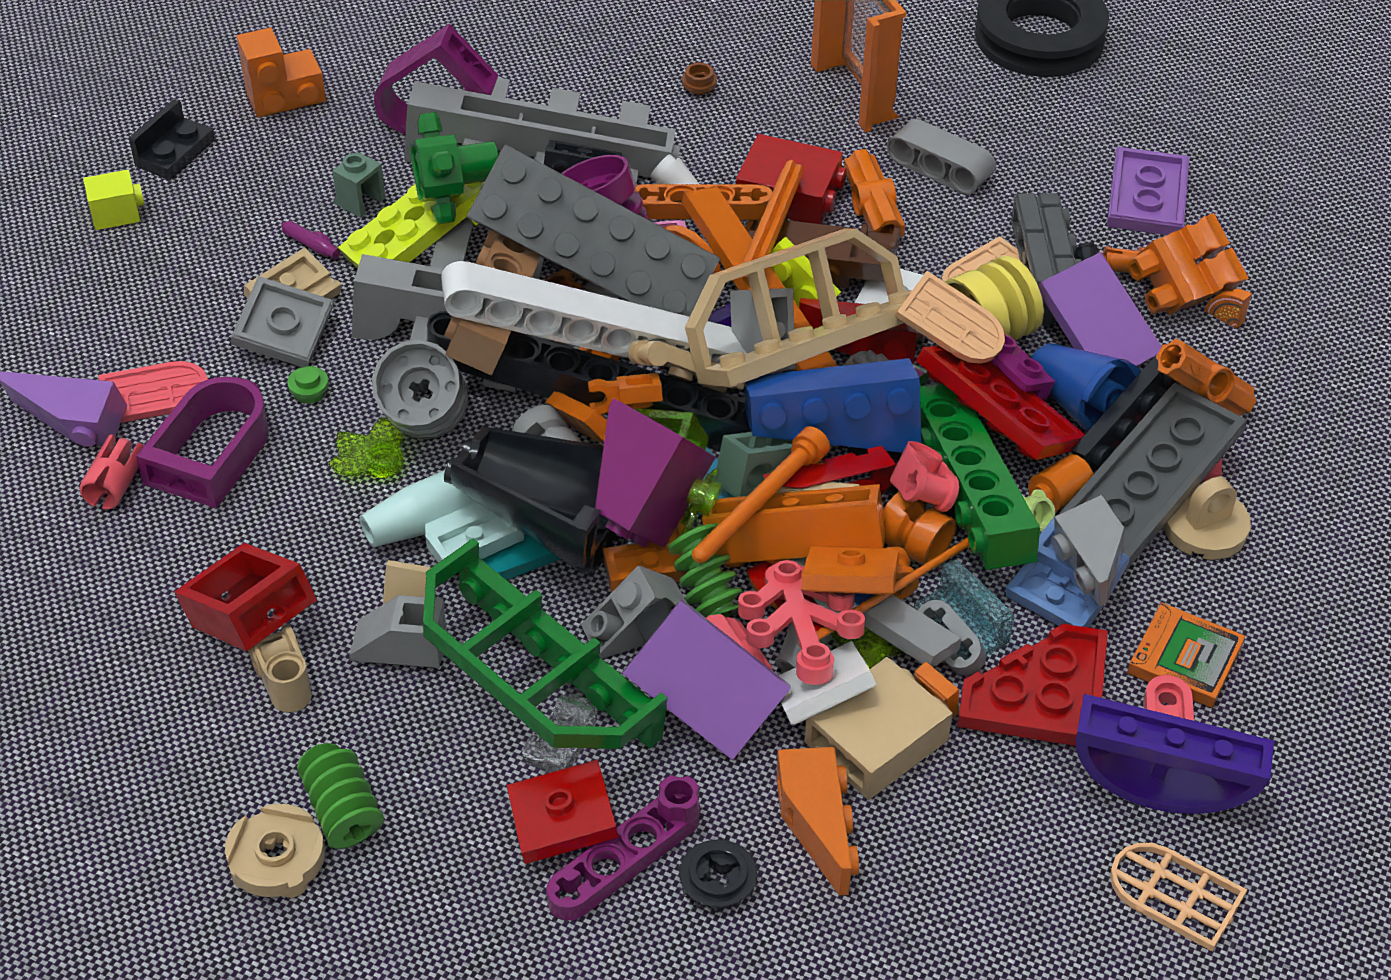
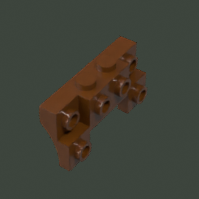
M786 216L773 248L785 237L794 245H798L850 227L788 221V216ZM761 219L747 221L745 229L752 239ZM862 224L860 232L896 255L900 241V228H894L893 234L868 231V225ZM848 240L825 248L832 282L836 287L849 288L851 278L884 282L880 262Z

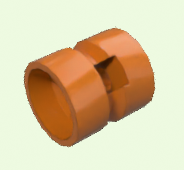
M900 492L896 493L883 509L886 528L885 544L890 547L905 548L909 558L920 565H924L945 552L950 546L956 531V521L945 513L937 511L935 508H930L926 511V504L923 501H906Z

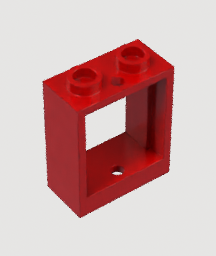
M246 543L241 544L174 591L192 628L245 651L254 647L317 601L300 563ZM227 591V597L222 599L221 595ZM273 609V615L268 618V611Z

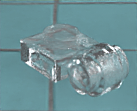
M573 693L569 696L561 695L554 706L552 719L550 720L557 726H594L598 708L591 705L590 699ZM533 732L522 750L523 762L549 772H554L572 767L582 748H553Z

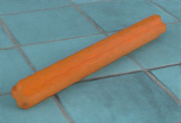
M794 160L786 162L743 263L771 254L803 176L804 167L802 164H796Z

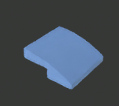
M1053 517L1039 535L1037 562L1022 566L1007 585L1006 597L1058 626L1069 624L1090 627L1104 605L1099 607L1090 593L1084 594L1079 589L1073 575V567L1068 560L1062 561L1057 556L1051 542V537L1055 536ZM1124 553L1110 595L1129 563L1130 556Z

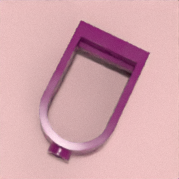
M448 24L388 64L374 95L375 109L383 123L400 133L406 134L408 104L395 94L391 85L433 58H436L465 88L463 89L465 91L491 95L499 75Z
M216 377L192 387L137 454L136 457L143 484L217 509L268 439V422L263 397L258 386L248 379ZM226 411H237L250 415L212 466L176 455L206 418Z

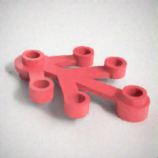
M780 561L766 570V585L758 592L747 591L738 597L739 616L746 620H751L747 624L746 641L752 647L767 648L774 643V637L792 622L801 651L797 654V677L802 682L811 685L827 683L834 674V656L828 646L819 642L813 622L837 631L843 638L857 639L864 634L865 616L857 610H850L854 606L855 593L802 590V572L804 567L794 561ZM803 594L826 602L832 610L804 599ZM776 599L785 600V603L767 619H762L767 606Z

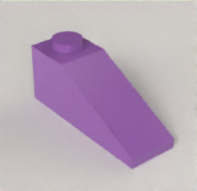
M0 371V383L14 403L72 442L89 447L95 444L103 445L109 434L116 436L127 404L114 382Z

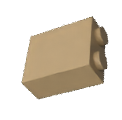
M888 657L870 669L877 684L874 688L806 719L804 742L811 748L835 747L837 766L845 765L847 781L867 800H870L946 743L949 738L953 714L946 703L944 704L936 696H932L915 681L914 676L907 669L900 668Z

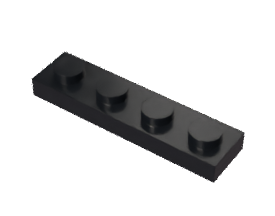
M1156 356L1071 450L1072 454L1080 456L1088 463L1093 474L1174 382L1179 384L1157 370L1158 360Z

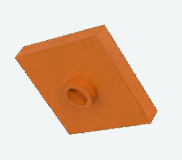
M810 546L802 572V590L807 592L891 595L894 592L899 565V549Z

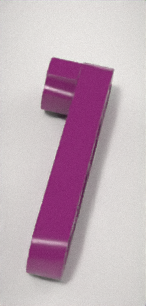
M671 775L663 779L659 784V797L617 827L619 838L591 846L549 879L546 887L548 909L552 915L566 921L576 920L584 916L692 834L700 821L699 785L689 776L675 777ZM645 831L654 835L656 841L648 847L641 848L633 845L629 839L633 834ZM601 859H612L620 866L611 875H600L593 869V865ZM582 875H584L586 880L584 883H582ZM565 890L567 893L572 894L577 891L578 898L573 900L571 897L566 896L560 899V892Z

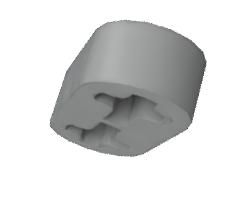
M931 600L921 605L918 609L919 612L930 619L935 615L942 619L948 630L962 638L961 644L964 648L969 649L972 654L969 659L964 660L956 652L944 660L947 666L956 674L963 676L978 672L985 663L986 650L974 632L944 601Z

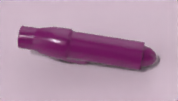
M290 220L282 223L281 227L285 235L311 248L320 255L328 256L333 260L340 257L341 251L331 243L330 238L319 231L311 232Z

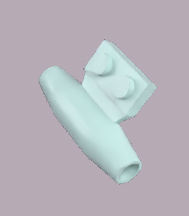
M445 470L402 488L360 516L362 530L372 547L425 535L427 548L438 563L472 538L479 543L480 559L524 540L522 532L452 484L444 482Z

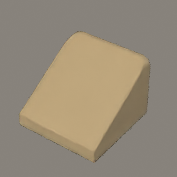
M388 560L385 571L383 604L398 595L425 597L426 571L430 567Z

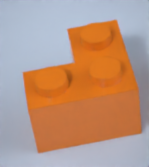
M271 27L236 35L246 94L257 118L326 102L322 71L311 49L283 55V51Z

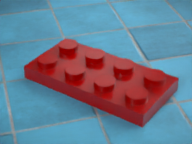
M939 345L923 347L916 359L928 371L927 374L932 380L946 385L957 394L956 398L962 405L975 409L987 419L986 423L991 429L1009 437L1017 444L1018 451L1028 458L1038 460L1072 452L1073 447L1085 435L1032 391H1022L992 361L981 364L970 363L954 356Z

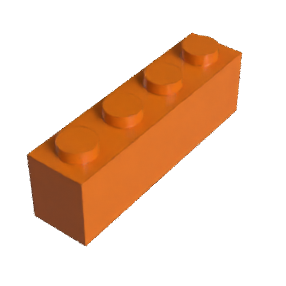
M880 485L776 493L716 552V555H730L731 559L724 566L739 567L747 562L766 561L776 564L792 558H804L808 556L810 546L884 548L886 528ZM747 496L708 499L702 517L703 525L719 524Z

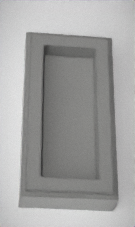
M891 595L863 613L866 628L922 664L927 662L932 667H935L960 649L961 637L894 595Z

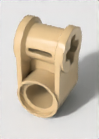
M286 624L282 626V631L267 636L249 649L248 653L258 677H261L274 707L282 712H294L306 707L311 700L312 691L305 659L302 656L291 625Z

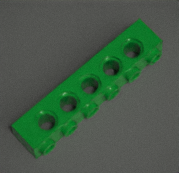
M946 385L920 386L921 443L937 451L948 468L959 480L958 496L953 507L958 526L964 527L968 534L971 552L973 554L978 553L986 570L1037 562L1040 526L974 409L962 405L956 398L957 394Z

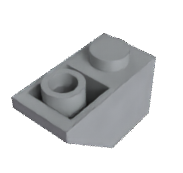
M1100 495L1055 516V536L1051 537L1052 546L1057 556L1062 561L1068 560L1073 567V575L1079 589L1084 594L1090 593L1099 607L1108 602L1124 552V526L1103 496Z
M638 565L582 622L581 626L588 640L596 638L601 643L599 657L604 659L643 646L646 642L637 627L635 619L639 614L666 597L675 606L681 599L686 602L673 578Z
M398 595L359 619L349 655L350 661L440 668L443 653L423 637L425 597ZM435 598L434 621L447 631L444 601L441 598Z

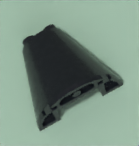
M483 426L472 440H466L461 453L457 458H451L446 466L444 482L452 484L579 572L588 575L593 574L603 562V548L611 547L617 534L611 530L598 528L600 518L606 521L609 520L601 515V510L595 508L603 445ZM532 498L550 501V505L582 509L575 519L571 520L537 503Z

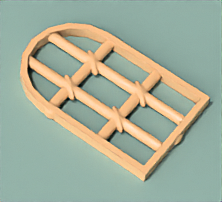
M1136 843L1125 847L1115 857L1110 872L1112 887L1119 899L1137 912L1212 952L1227 926L1232 923L1233 916L1247 892V889L1180 855L1174 850L1155 843ZM1136 852H1152L1164 857L1160 864L1158 862L1153 863L1136 854ZM1127 857L1154 871V874L1149 882H1141L1117 869L1118 864ZM1172 860L1200 875L1201 878L1198 883L1195 881L1191 883L1166 870L1170 861ZM1118 878L1142 890L1137 900L1124 891ZM1162 878L1164 880L1167 878L1190 890L1192 893L1186 903L1184 901L1179 902L1154 889L1159 879ZM1208 880L1238 895L1233 905L1204 890ZM1148 897L1151 899L1155 897L1176 908L1180 913L1173 920L1144 903ZM1198 898L1200 900L1205 898L1229 911L1222 924L1192 909ZM1186 917L1188 919L1194 918L1217 930L1214 938L1210 940L1182 925Z

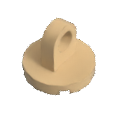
M1218 476L1205 481L1197 487L1164 525L1163 529L1169 541L1182 552L1191 556L1192 552L1204 554L1203 559L1217 560L1231 557L1243 548L1251 530L1250 515L1245 506L1236 499V490L1225 477Z

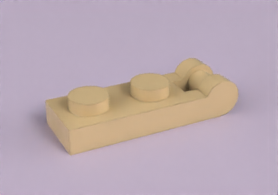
M646 340L633 341L628 348V357L634 364L668 367L669 376L691 382L693 377L697 378L691 352L664 342ZM711 360L712 366L719 364ZM744 383L733 387L702 384V386L726 393L727 388L743 390Z

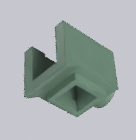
M356 152L346 155L343 158V163L333 169L336 193L333 204L361 218L366 214L362 193L379 202L386 198L381 163Z

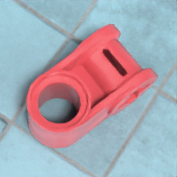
M915 441L907 443L890 478V482L899 490L904 500L909 502L920 500L932 504L937 511L947 512L952 508L958 496L959 480L957 476L952 473L943 461L942 456L934 449Z

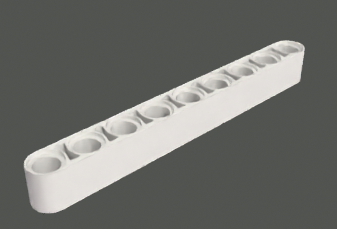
M453 262L442 271L441 280L446 311L460 319L629 358L628 348L630 344L636 340L660 341L691 352L685 331L689 316L471 262ZM707 321L703 331L712 361L720 363L719 358L733 352H744V354H747L732 333L731 327ZM783 371L771 372L768 374L783 373Z

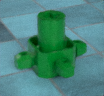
M436 112L420 114L417 127L418 135H422L423 138L415 139L410 144V156L417 195L420 203L434 201L431 210L433 218L438 225L452 223L456 218L455 202H451V198L462 195L465 184L486 181L499 156L494 141L457 146L454 134L440 136L439 132H442L443 129Z

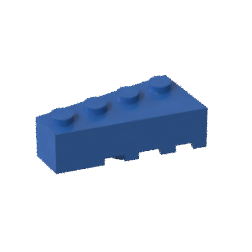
M909 358L766 374L744 382L746 417L752 436L793 440L805 427L812 426L821 430L826 435L830 445L865 449L883 446L886 451L903 453L909 441L921 443L920 378Z

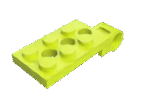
M484 182L465 184L464 193L459 197L451 198V202H455L456 205L455 221L439 225L435 222L431 210L434 201L420 203L416 185L414 184L405 195L391 206L383 208L377 217L362 229L354 231L338 248L343 256L357 269L362 254L411 262L467 217ZM469 219L474 226L478 225V223Z

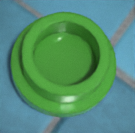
M305 366L293 371L288 377L287 384L290 393L296 400L302 403H315L324 397L329 381L324 370L318 367Z

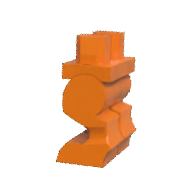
M1214 213L1204 216L1193 226L1188 224L1180 230L1152 241L1137 254V257L1127 264L1132 278L1136 281L1147 277L1150 278L1155 289L1145 294V303L1152 314L1167 311L1170 316L1181 309L1197 305L1218 292L1233 291L1249 279L1234 249L1223 250L1230 242ZM1202 257L1203 261L1196 264V261Z

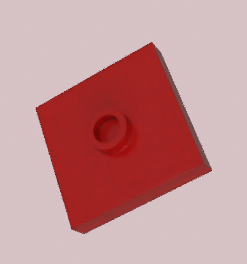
M598 759L506 785L520 850L525 864L619 838Z

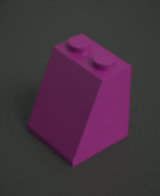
M613 398L608 411L595 508L601 510V515L609 519L605 527L645 548L650 541L665 548L716 457L681 435Z

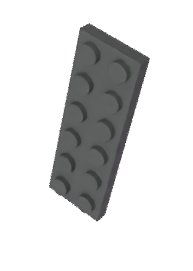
M506 144L467 215L474 222L624 301L689 317L709 275L713 274L721 259Z
M1174 382L1059 514L1102 495L1124 526L1123 553L1130 556L1126 571L1245 431L1247 419Z

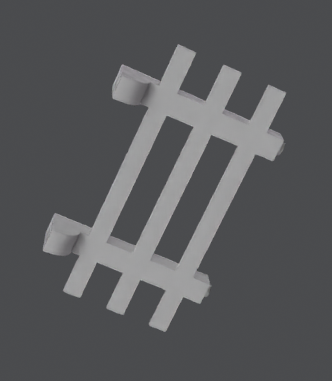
M504 78L497 79L491 95L414 81L407 105L404 161L411 162L410 144L415 139L423 138L422 135H418L417 121L419 115L436 112L440 118L443 129L442 132H439L440 136L454 134L456 142L463 143V145L494 141L497 150H502L506 144L525 155L536 157L535 160L542 164L544 163L545 150L549 140L621 152L622 157H625L628 161L635 182H637L638 176L651 178L650 175L667 155L670 154L675 159L679 157L680 145L673 144L676 129L647 124L650 105L622 101L619 119L577 111L580 99L579 92L552 88L548 106L506 98L510 80ZM468 217L436 241L430 266L362 254L354 280L351 338L371 340L384 338L396 330L401 318L415 321L410 341H427V322L429 317L436 312L446 311L441 280L442 271L453 262L465 260L473 229V224ZM541 256L532 277L539 280L544 258ZM590 282L586 283L585 291L615 298V295ZM549 340V341H552V342H555V343H559V344H562V345H566V346H569V347H572V348L579 349V346H575V345H571V344H566V343H562V342H558V341H554V340ZM485 378L483 380V386L513 392L516 389L515 387Z

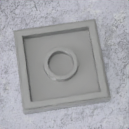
M258 276L231 336V345L296 366H309L332 312L334 300Z

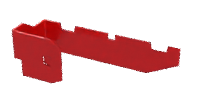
M877 446L867 449L868 454L856 456L854 453L824 459V464L803 465L782 487L803 489L871 472L869 478L849 482V484H859V486L879 484L880 492L883 494L893 485L890 482V478L897 464L883 446ZM770 473L763 474V478L765 479Z

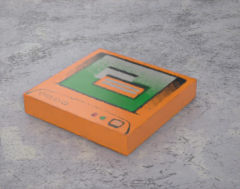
M1161 602L1129 663L1127 673L1147 682L1162 675L1180 678L1190 687L1194 701L1213 708L1243 646L1245 635Z

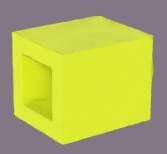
M129 170L83 178L95 230L141 222L137 208L145 205L140 183L132 184Z

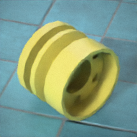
M1009 255L992 260L990 263L980 265L977 270L966 271L945 281V283L993 314L1003 327L1004 334L1009 335L1015 341L1024 335L1036 332L1042 325L1044 308L1040 290L1029 269L1017 258Z

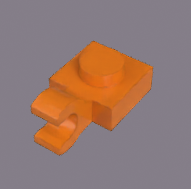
M658 373L616 377V381L594 379L588 382L589 392L601 391L606 395L603 401L590 403V407L597 410L600 414L609 411V405L613 398L625 405L628 404L629 407L634 409L647 408L652 406L653 402L663 401L662 385Z

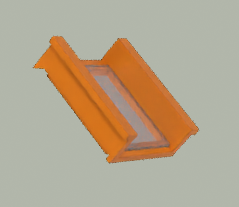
M815 0L811 51L812 67L816 72L845 65L862 85L858 125L864 132L871 131L872 125L900 118L893 109L896 98L903 18L906 17L907 12L896 0Z

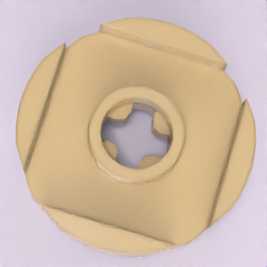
M271 804L261 807L262 813L254 815L249 820H247L246 815L238 820L230 830L225 843V855L233 883L251 894L262 897L285 896L287 898H294L304 893L308 883L320 871L325 859L324 839L321 830L314 823L313 817L306 810L297 806ZM276 843L283 844L285 852L279 856L268 857V854L263 852L265 849H273Z

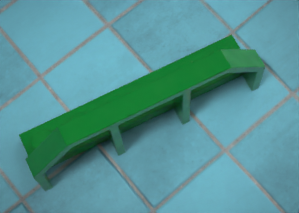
M474 538L426 571L423 637L551 747L621 749L633 738H637L650 749L663 738L668 697L663 693H659L651 700L599 657L601 643L596 638L591 639L586 644L582 643L541 609V593L534 590L528 596H525L480 559L479 543ZM459 571V590L463 597L469 603L480 606L493 620V622L463 644L459 643L434 621L436 588ZM510 632L523 643L531 655L541 657L554 668L522 694H519L477 658ZM565 683H572L586 695L593 707L600 711L604 710L620 726H557L539 711L536 706Z

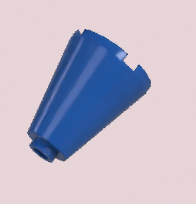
M1053 343L1045 344L1037 349L1031 357L1043 366V370L1055 380L1049 395L1085 432L1090 430L1141 372L1139 367L1126 359Z

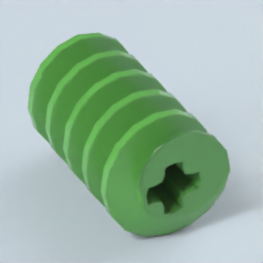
M717 523L703 525L687 531L668 546V551L671 555H682L673 564L676 571L687 572L680 578V585L683 588H694L686 595V602L694 605L701 604L695 610L705 618L709 615L721 614L725 617H730L738 614V604H733L732 600L743 592L742 588L727 587L726 583L737 576L736 572L721 570V566L731 559L730 555H716L715 553L707 562L702 564L695 562L692 558L693 549L718 525Z
M324 743L315 745L306 751L299 759L297 770L299 777L303 781L304 789L309 795L310 803L315 809L317 820L321 823L322 832L327 838L328 846L334 849H346L355 846L380 829L384 822V815L377 808V799L371 794L370 783L364 779V770L358 765L357 754L350 749H340L336 744Z

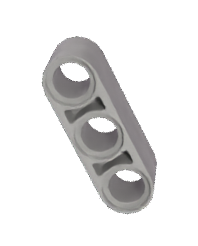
M919 119L910 120L887 143V151L890 157L899 165L964 194H972L996 169V161L986 149Z

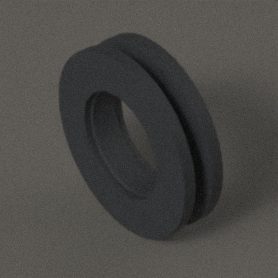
M979 0L975 40L985 56L997 65L1010 71L1036 77L1070 75L1088 68L1101 56L1105 45L1109 12L1103 0ZM1027 15H1043L1056 18L1069 25L1071 29L1058 34H1038L1014 25L1012 20Z

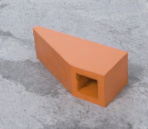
M835 747L778 750L776 780L781 817L838 895H849L851 875L859 874V858L857 846H848L847 834L853 833V816L851 805H843L841 794H847L845 765L837 766Z

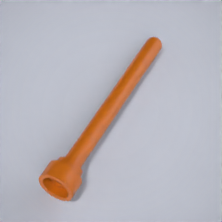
M805 427L793 439L791 454L693 549V560L700 564L707 562L803 465L817 464L830 451V443L826 435L815 427Z

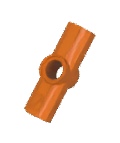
M867 149L855 150L850 157L844 159V168H847V178L852 188V203L856 215L864 216L869 231L893 234L894 228H900V237L904 236L905 224L896 206L897 198L893 180L891 178H884L875 155L868 153Z
M1174 339L1172 342L1162 345L1156 355L1158 371L1175 380L1181 386L1239 416L1244 413H1250L1257 401L1254 396L1255 388L1234 375L1231 369L1212 361L1181 340Z

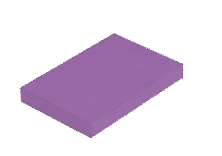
M1117 147L1106 227L1168 235L1182 229L1185 220L1190 156Z
M1101 252L1038 284L1042 299L1073 348L1126 359L1137 367L1152 360L1161 348L1159 341Z
M682 599L622 673L653 698L659 693H663L668 697L667 709L732 760L791 689L789 683Z

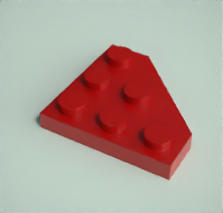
M1061 624L1049 631L1048 637L1035 645L1030 646L1026 644L1001 658L998 666L983 674L978 671L967 677L963 682L957 727L1076 746L1083 695L1087 694L1102 698L1108 630Z

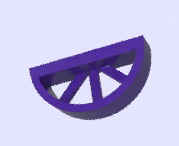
M1083 695L1076 735V750L1079 760L1084 769L1097 783L1127 801L1165 812L1185 814L1211 813L1227 810L1246 803L1261 793L1271 780L1274 740L1092 695Z

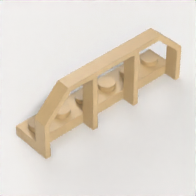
M844 228L709 275L685 326L698 383L733 387L904 323L895 317V314L909 296L910 290H904L897 256L859 230ZM846 240L880 262L889 302L883 304L872 302L860 305L855 308L856 314L848 317L846 314H840L825 251L826 247ZM808 254L823 317V326L815 329L811 326L794 329L788 332V339L781 341L764 269ZM747 275L763 341L754 345L755 351L744 354V352H733L723 355L719 358L720 363L712 366L703 329L725 283Z

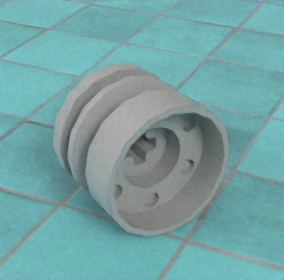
M424 340L404 341L387 350L377 362L372 376L373 396L380 410L391 424L404 435L420 440L438 438L452 431L463 419L469 402L468 387L454 360L446 356V351L438 344ZM429 389L432 393L430 399L422 397L419 400L416 393L419 390L426 392Z

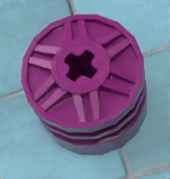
M620 155L598 156L577 163L561 173L650 221L640 194L635 192L637 185L625 157Z

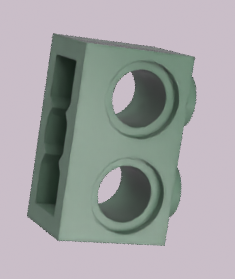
M752 432L723 435L714 482L729 492L731 497L748 496L764 480L763 474L771 473L791 454L793 440L752 436Z

